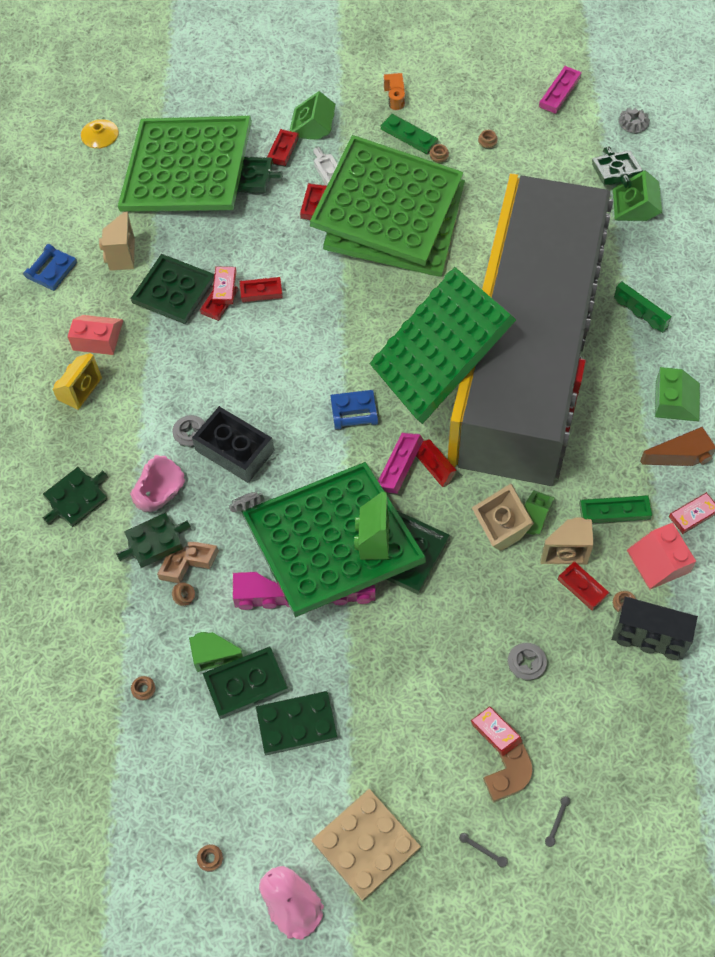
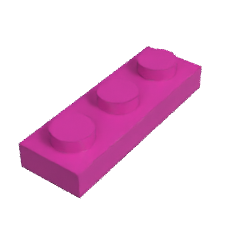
M564 66L540 100L539 107L556 114L580 80L582 72Z
M401 433L378 480L384 492L398 494L424 440L420 434Z

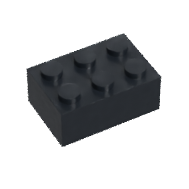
M220 406L192 437L196 452L247 483L250 482L274 452L272 437Z
M625 596L616 617L611 640L617 641V644L624 647L632 645L641 648L646 653L657 652L664 654L666 658L671 660H683L693 643L698 616Z

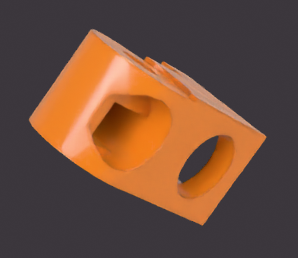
M402 73L384 74V91H389L388 105L393 110H400L405 105Z

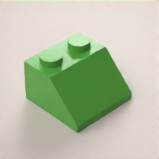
M318 91L294 108L289 131L298 133V137L302 139L319 140L323 136H327L332 130L331 125L335 115L336 104L322 92Z
M646 170L630 178L632 181L630 188L628 186L625 188L623 183L612 189L616 221H648L662 213L659 181Z
M660 367L655 385V417L699 422L700 383L683 369Z
M381 492L360 507V515L355 517V530L359 531V536L354 537L355 550H359L360 560L389 559L387 492Z

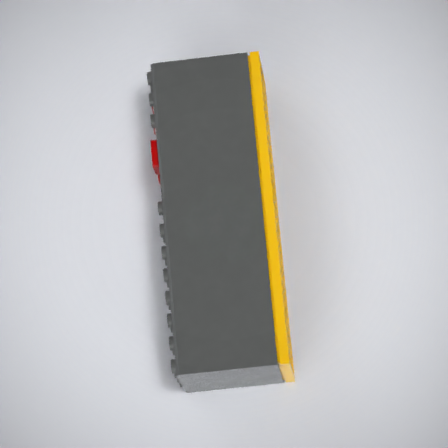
M510 173L482 290L509 312L516 321L459 383L450 420L447 458L453 467L458 465V468L546 486H553L554 479L559 480L586 361L580 356V351L583 352L591 322L594 296L596 295L610 221V214L607 212H611L613 199H609L611 193L609 190L520 175V178H518L517 174Z

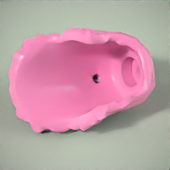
M155 455L153 459H150L145 464L139 480L130 493L135 506L143 512H154L162 508L183 487L185 479L181 468L166 456Z
M285 866L272 868L260 879L259 890L268 907L271 922H274L278 929L286 934L288 939L296 938L302 940L304 937L309 936L310 933H313L322 920L324 905L311 886L298 874Z

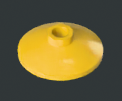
M94 120L84 126L81 131V139L88 147L96 149L105 148L116 141L119 131L117 126L109 120Z

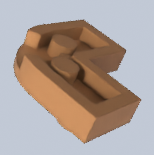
M188 542V546L165 558L157 573L159 580L181 583L189 566L210 569L219 552L217 545Z
M523 742L504 756L499 753L505 769L483 778L493 803L521 792L531 779L532 763Z

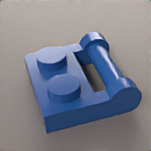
M47 244L43 248L44 252L30 268L24 271L23 275L27 279L55 291L77 264V260L75 257ZM50 256L54 257L40 275L36 274Z
M373 390L330 395L335 430L341 429L344 426L369 423L371 425H378ZM370 413V415L340 418V416Z

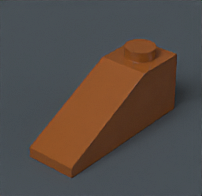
M702 426L644 450L640 462L642 465L694 466L699 463L704 465L713 459L715 444Z

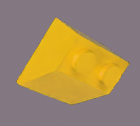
M89 353L78 356L73 363L68 365L66 372L54 384L53 392L58 401L77 410L80 409L102 379L94 355Z

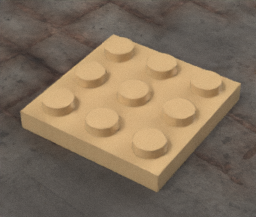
M370 789L363 793L311 840L362 902L421 849L416 840Z

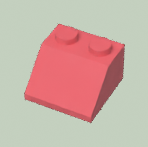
M81 315L73 319L67 336L72 350L114 355L123 319Z
M673 522L651 531L627 549L629 556L649 590L691 573L696 563L695 558Z

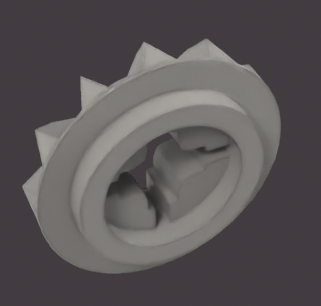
M635 107L633 110L627 108L626 111H622L618 121L621 128L625 131L639 133L647 129L650 119H648V113H644L643 109L637 110Z
M187 415L178 419L172 429L175 441L181 446L187 445L190 448L191 445H194L192 437L205 421L195 415ZM191 425L194 432H192V435L189 437L187 435V432L189 431Z
M255 491L232 500V504L229 505L230 511H242L261 503L264 500L263 493Z
M518 644L512 648L508 655L509 670L515 674L516 678H521L525 681L537 679L546 669V655L535 644ZM523 656L527 660L534 659L531 662V669L527 665H520L523 662Z

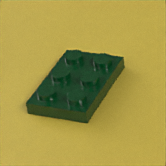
M271 646L202 673L220 719L289 692Z
M328 691L255 706L265 756L338 740Z

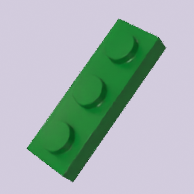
M391 114L381 124L382 131L426 155L434 145L438 144L437 137L394 114Z
M623 281L616 286L614 299L620 305L626 306L635 316L644 319L653 329H657L662 333L668 329L672 316Z
M649 495L582 499L579 502L581 518L592 520V523L651 520L652 518Z

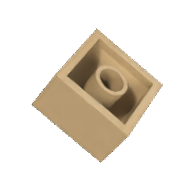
M123 212L103 228L102 238H99L100 250H103L104 263H108L110 271L134 269L135 236L128 212Z
M511 483L472 507L490 543L500 551L521 540L534 524Z
M576 517L565 521L545 540L540 564H572L575 561L578 565H587L593 548L592 520Z

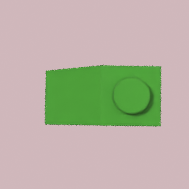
M533 490L524 507L534 524L526 533L532 535L537 533L540 535L555 497Z
M200 632L195 634L194 637L189 638L193 662L197 672L217 668L243 657L241 648L213 632Z

